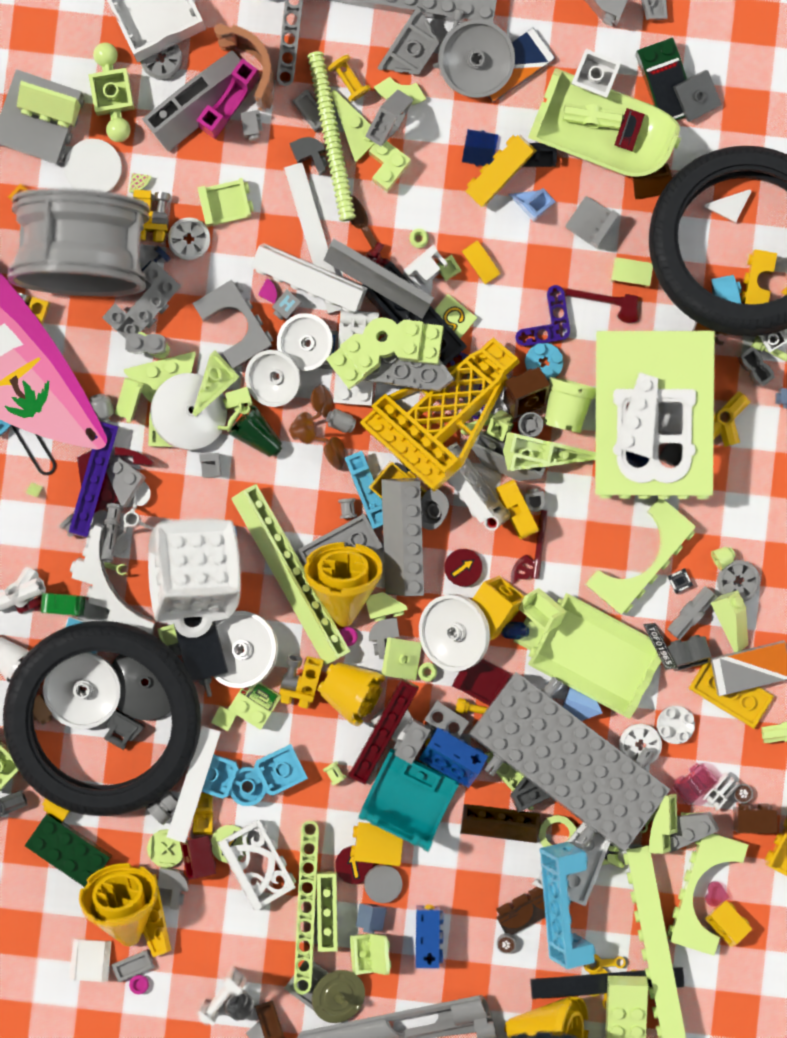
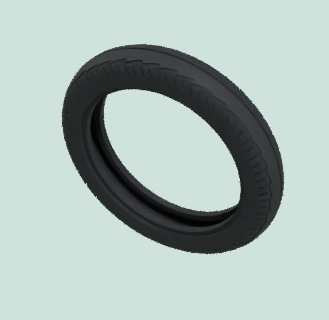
M760 146L726 147L702 155L687 164L670 180L662 191L653 210L649 228L651 262L656 277L670 300L684 314L709 329L730 335H768L787 329V295L761 304H740L719 298L703 288L694 279L682 259L679 248L678 230L681 217L692 200L710 186L729 179L753 178L775 184L787 191V154Z
M89 621L74 624L52 633L27 653L15 670L7 688L3 707V728L6 744L15 766L27 783L41 796L55 805L75 813L90 816H115L136 811L155 802L171 790L181 779L189 767L198 745L201 730V709L198 693L189 671L175 652L164 642L132 625L113 621ZM87 652H113L139 662L160 682L169 701L172 727L166 749L157 762L146 772L123 783L96 785L68 776L59 770L45 755L35 733L33 709L36 694L42 681L60 663Z

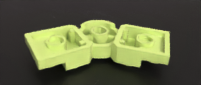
M377 318L368 323L363 334L352 335L326 360L350 390L380 367L381 358H387L394 354L400 361L439 365L444 327L442 325L424 324L421 321L403 320L396 324L389 318ZM383 334L388 335V338H387L386 341H384V342H379V341H378V339H379V337H380L381 335H383Z

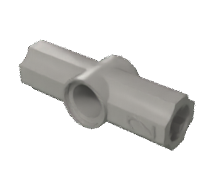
M704 586L696 597L683 607L680 615L669 625L667 630L680 640L704 616L705 611L711 606V602L717 598L715 593Z

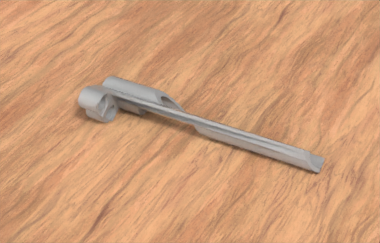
M483 995L301 1031L297 1038H435L476 1032L477 1038H497L488 1003ZM437 1012L439 1015L434 1024L395 1031L389 1021Z

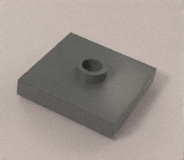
M704 70L673 86L688 122L722 105L708 70Z

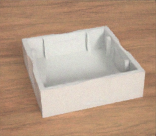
M107 0L137 63L206 30L193 0Z

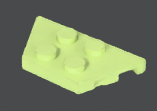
M194 351L123 370L129 379L144 383L142 394L151 403L156 390L163 382L178 374L192 373L196 353Z

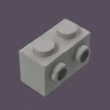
M413 719L411 723L407 722L403 729L404 737L402 740L398 739L393 748L396 750L395 756L410 764L413 763L430 732V727L416 719Z

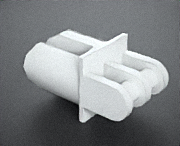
M726 771L702 797L703 800L706 799L709 802L710 806L713 805L716 811L728 801V797L740 785L738 782H735L723 795L734 781L733 777H729L717 790L728 776ZM714 790L717 794L712 798L710 793ZM719 796L723 798L720 803L716 801Z

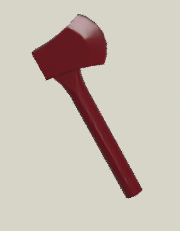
M569 288L566 290V296L620 306L621 309L617 314V318L624 323L638 321V296L625 294L624 297H613Z

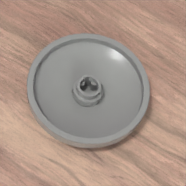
M469 20L453 27L445 35L438 52L439 70L444 81L454 91L467 97H485L499 91L511 77L515 64V52L508 35L496 24L485 20Z

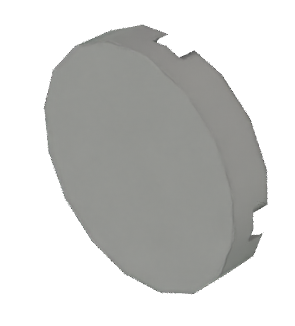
M376 865L368 871L364 879V889L367 895L378 903H388L396 899L403 885L400 874L390 865Z

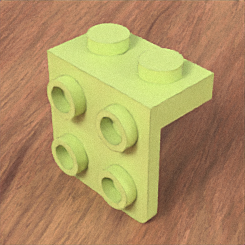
M374 933L350 935L352 972L356 975L366 973L389 975L391 961L388 951L390 943L387 936Z

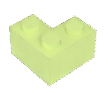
M388 141L382 146L375 143L369 150V155L382 164L372 177V181L388 193L409 166L411 159Z

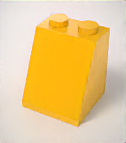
M500 575L484 581L472 598V601L481 608L486 616L490 630V641L497 638L519 612V607L525 596Z

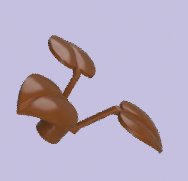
M319 384L311 394V404L317 414L312 417L309 412L300 413L288 431L294 440L299 439L304 444H311L314 440L325 442L324 454L326 459L335 469L341 470L345 459V448L342 441L337 437H331L330 441L327 438L315 437L313 420L321 415L327 418L328 413L333 410V401L329 391L324 385Z

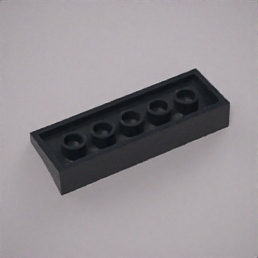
M391 261L383 267L409 282ZM362 285L368 288L365 296L385 318L393 320L396 324L410 318L412 321H421L424 324L442 325L444 329L439 359L444 366H447L466 349L465 343L431 305L422 319L366 285Z
M202 617L184 618V623L189 627H196L202 621ZM212 621L210 629L205 634L194 638L181 635L175 628L183 663L189 671L193 682L229 673L215 621Z

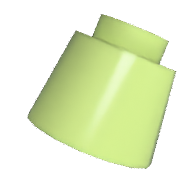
M725 546L711 551L713 562L719 570L731 564L736 557L731 547L727 548Z

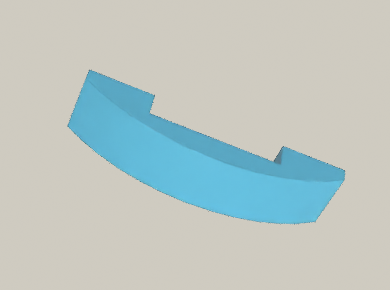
M363 451L345 457L346 464L372 529L382 526V500L368 488L374 480Z

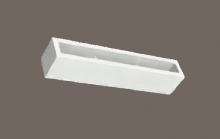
M265 243L258 246L251 265L259 274L273 276V279L277 282L289 283L293 289L305 290L308 292V295L315 298L319 296L325 299L326 303L330 305L337 304L349 313L360 309L368 289Z

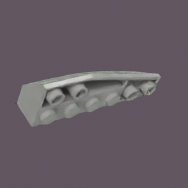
M233 50L183 85L142 119L168 152L198 129L197 118L207 105L213 107L227 90L232 80L231 73L241 61Z

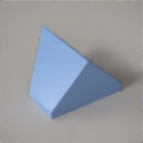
M544 188L536 191L509 194L533 222L556 202Z
M569 687L562 705L563 708L580 721L602 714L597 701Z

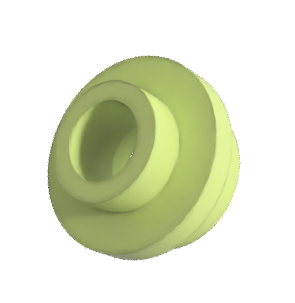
M415 229L411 232L410 243L414 247L422 248L428 243L429 237L425 230ZM417 235H421L423 237V240L421 242L416 241L415 238Z
M423 663L418 669V675L423 681H432L437 676V668L432 663ZM426 668L431 669L429 676L424 674Z

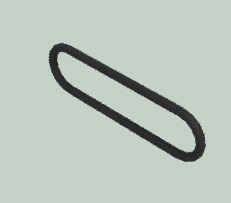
M12 425L15 434L22 443L23 447L25 448L32 462L36 466L37 470L43 475L52 474L56 468V464L48 449L46 448L45 444L41 440L40 436L36 435V437L38 438L39 442L41 443L42 447L44 448L45 452L47 453L48 457L50 458L53 464V468L50 472H43L39 468L38 464L36 463L29 449L25 445L15 426Z

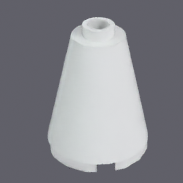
M0 637V673L10 683L15 670L29 650Z

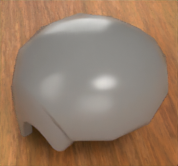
M244 990L238 996L235 993L230 995L223 1003L225 1012L235 1021L245 1020L254 1010V1000Z

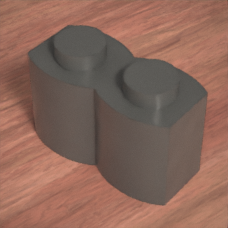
M751 347L738 356L740 365L749 372L751 380L758 387L764 386L775 378L773 370L763 362L761 354L755 348Z
M695 635L690 637L688 641L683 642L676 640L668 646L678 667L674 671H681L711 662L710 658L712 656L705 636Z

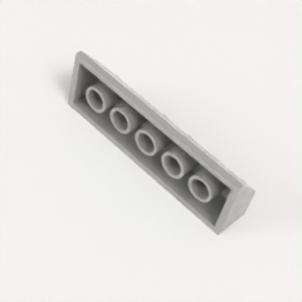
M381 479L385 593L400 596H424L420 479Z

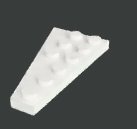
M585 823L578 827L567 842L585 851L588 858L586 863L587 870L566 875L569 882L567 891L570 900L586 906L610 845V842L599 834L594 835L587 847L576 841L586 828ZM542 872L532 883V885L543 889Z

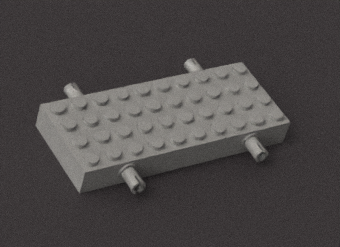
M513 673L468 733L469 736L494 755L483 770L489 772L494 777L500 766L506 763L586 824V828L576 839L581 845L587 847L594 835L599 834L620 851L625 852L671 790L645 770V766L655 754L652 751L650 752V749L644 747L636 760L630 759L555 702L552 697L562 685L555 677H552L546 687L540 690L519 673Z

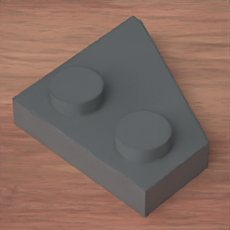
M525 777L521 779L510 794L518 813L549 798L547 794Z

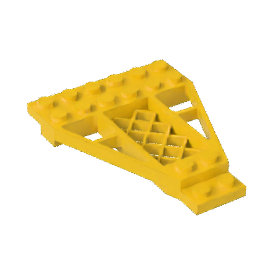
M493 337L480 350L470 354L462 362L447 368L455 381L441 391L427 392L424 389L405 387L390 395L385 393L372 405L373 411L360 424L435 492L463 466L505 386V381L508 379L506 375L520 361ZM470 373V379L461 380L465 374ZM482 384V390L473 391V386ZM469 385V391L460 392V386ZM452 386H456V392L447 393ZM417 391L424 395L408 412L395 402ZM461 397H468V403L459 404V399ZM455 398V404L446 405V399ZM438 399H442V405L433 406ZM486 404L474 429L471 431L464 424ZM454 410V416L445 417V411ZM441 411V417L432 418V412ZM424 412H428V418L419 419ZM440 423V429L431 430V424ZM420 424H427V430ZM458 429H463L469 435V438L459 457H456L443 443Z

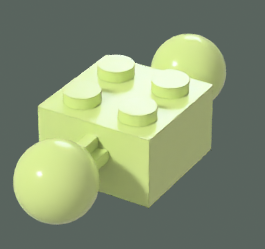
M104 42L97 45L93 52L94 60L99 66H102L103 72L88 74L94 110L97 116L110 114L111 120L107 124L106 133L112 141L123 142L129 137L131 128L129 123L122 118L121 112L135 110L129 72L127 68L114 70L113 64L118 58L117 50L112 44Z

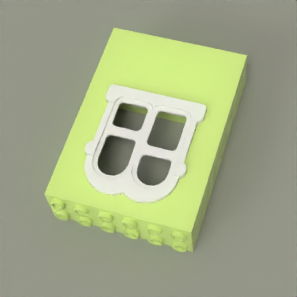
M596 331L595 495H600V498H611L612 495H619L621 499H629L632 495H639V499H650L651 495H658V499H670V495H678V499H689L690 496H697V499H709V496H713L714 331ZM639 372L658 378L653 457L649 459L647 465L636 468L628 463L626 450L617 448L615 445L626 415V404L631 400ZM660 402H681L683 404V433L681 435L659 434L658 406ZM660 443L682 444L683 457L678 466L667 468L660 463L658 458V445Z

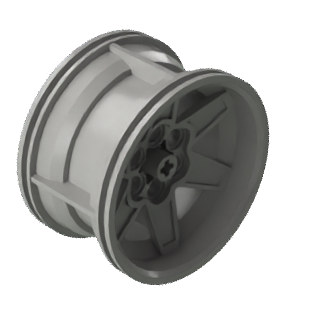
M71 188L35 189L20 192L13 196L12 212L16 214V221L21 226L19 250L15 255L14 263L8 267V281L10 283L34 291L74 296H124L140 293L145 290L146 275L141 272L139 245L140 232L143 231L144 224L149 221L150 207L146 202L117 193Z

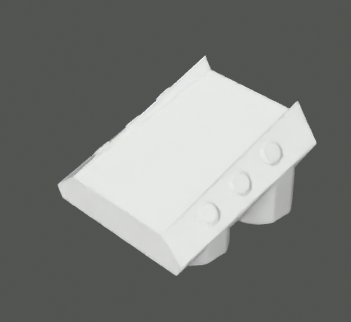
M73 939L69 979L74 981L108 982L112 941Z

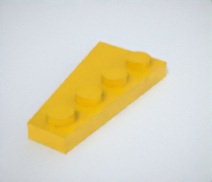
M153 874L157 886V898L143 934L152 956L155 957L171 951L157 877L156 874Z

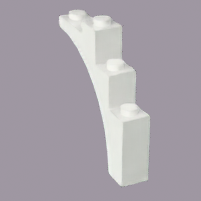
M95 524L88 533V538H90L89 546H85L82 555L85 559L79 557L76 562H72L70 572H72L71 578L93 585V587H89L87 597H89L88 603L110 610V612L106 611L104 621L132 625L153 635L157 621L132 608L111 584L104 562L100 560L105 525Z

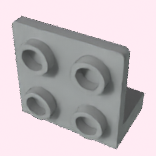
M585 196L565 228L597 248L619 213L615 210L610 212L590 197Z

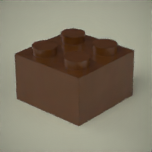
M540 367L529 369L523 374L512 376L505 381L503 402L513 419L547 405L550 383Z
M738 803V807H733V830L737 833H777V809L773 808L769 803H758V807H753L750 803Z

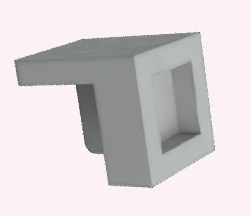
M199 454L202 477H221L220 454Z

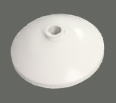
M306 313L298 314L289 318L280 328L277 337V349L289 355L296 363L299 371H311L319 368L327 361L326 358L330 356L333 349V335L328 324L320 317ZM308 340L311 341V346L309 347L306 346Z
M265 350L256 354L249 361L245 372V381L250 394L263 405L269 407L285 405L298 393L301 381L299 369L294 360L282 351ZM275 373L279 374V379L275 377Z

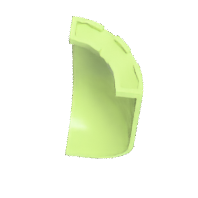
M555 68L544 95L547 101L546 103L542 102L528 138L620 174L635 177L645 176L659 170L669 159L673 148H678L681 140L678 137L680 126L665 111L612 89L608 97L604 98L572 85L571 83L575 75ZM565 103L580 106L594 104L601 106L602 109L622 112V120L626 108L644 113L645 115L633 151L614 145L619 129L606 127L587 128L580 123L563 121Z

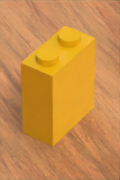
M358 822L357 826L353 827L352 837L356 838L355 845H351L350 857H354L353 861L400 866L403 839L370 823Z

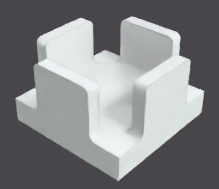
M432 245L407 266L403 274L415 287L421 289V285L413 277L414 275H417L427 285L439 274L440 267L433 259L436 258L444 268L448 266V263L438 253L435 246Z

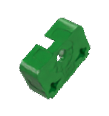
M42 593L41 613L84 615L86 596Z

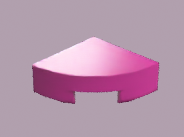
M267 278L258 296L275 304L277 291L274 284Z

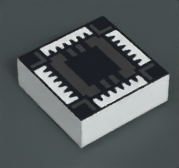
M685 568L667 576L675 594L693 586Z

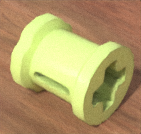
M338 761L322 769L331 779L332 786L347 778L338 767Z

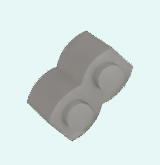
M138 333L128 334L125 340V350L132 354L148 352L160 355L166 352V338L159 334H149L146 336Z

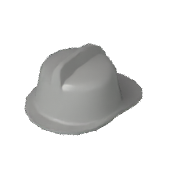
M431 489L428 490L421 500L422 527L427 530L438 528L448 514L449 501L447 496L439 489L435 492Z

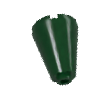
M255 405L250 407L249 414H243L231 429L232 431L229 432L232 437L268 457L272 455L275 457L282 450V442Z

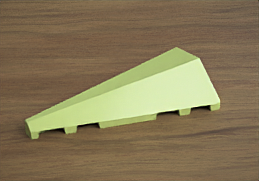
M508 432L503 449L508 471L596 460V452Z

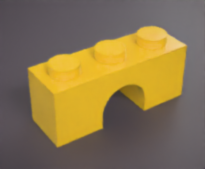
M754 249L752 254L749 253L747 265H750L749 272H745L743 283L746 284V289L741 293V303L761 304L769 302L771 291L760 288L757 278L762 273H774L777 253Z

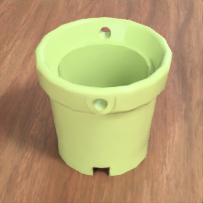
M549 377L550 390L544 424L563 430L572 429V432L581 433L591 400L595 399L596 388L565 379Z

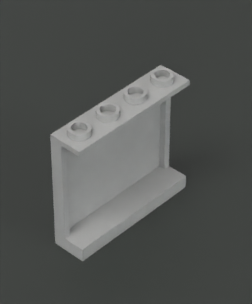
M16 69L0 114V147L4 146L54 163L59 167L60 162L63 163L66 156L64 151L66 144L69 145L72 139V134L70 133L72 126L64 128L57 125L58 122L50 120L49 123L40 120L39 116L32 114V117L21 114V110L17 108L20 82L23 81L77 98L81 104L80 109H82L85 101L83 93Z

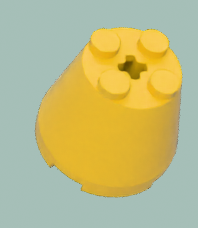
M340 662L336 665L331 664L326 672L328 675L325 681L320 683L318 691L350 724L358 727L363 724L364 720L362 718L367 716L368 713L371 714L383 691L381 682L385 681V676L372 670Z

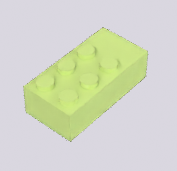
M646 976L607 977L605 1038H646L648 982Z

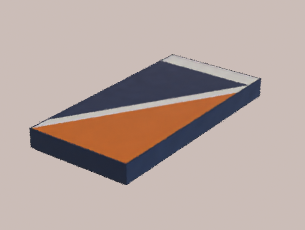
M531 28L512 42L515 52L514 69L508 82L499 91L488 96L492 103L555 60V57L534 28Z

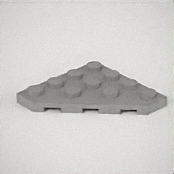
M386 335V336H384L383 338H381V339L379 340V342H384V341H386L387 338H388V335ZM394 354L387 358H381L380 367L362 381L439 392L455 380L440 359L439 365L400 361Z

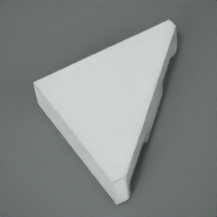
M751 190L704 205V208L736 223Z

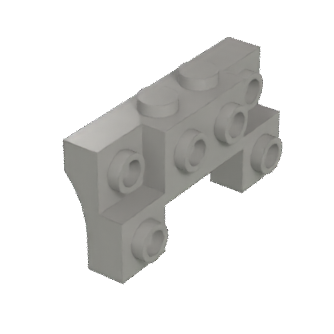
M152 261L142 272L146 275V280L151 286L129 311L125 313L114 303L102 317L125 339L128 334L139 333L145 327L150 328L156 321L154 317L158 312L162 314L169 307L167 302L181 287L155 261Z

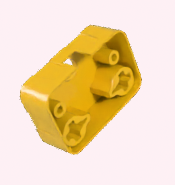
M512 479L496 487L495 490L503 506L510 511V521L519 539L522 540L538 532L539 529L515 480Z

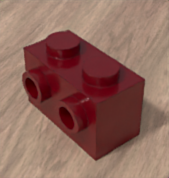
M208 836L189 839L185 843L180 842L187 880L216 874V862L212 856V843Z

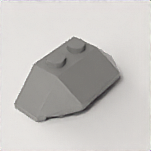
M487 431L480 432L472 450L483 466L517 481L542 478L546 467L508 471L503 453L505 440L501 441L486 434Z

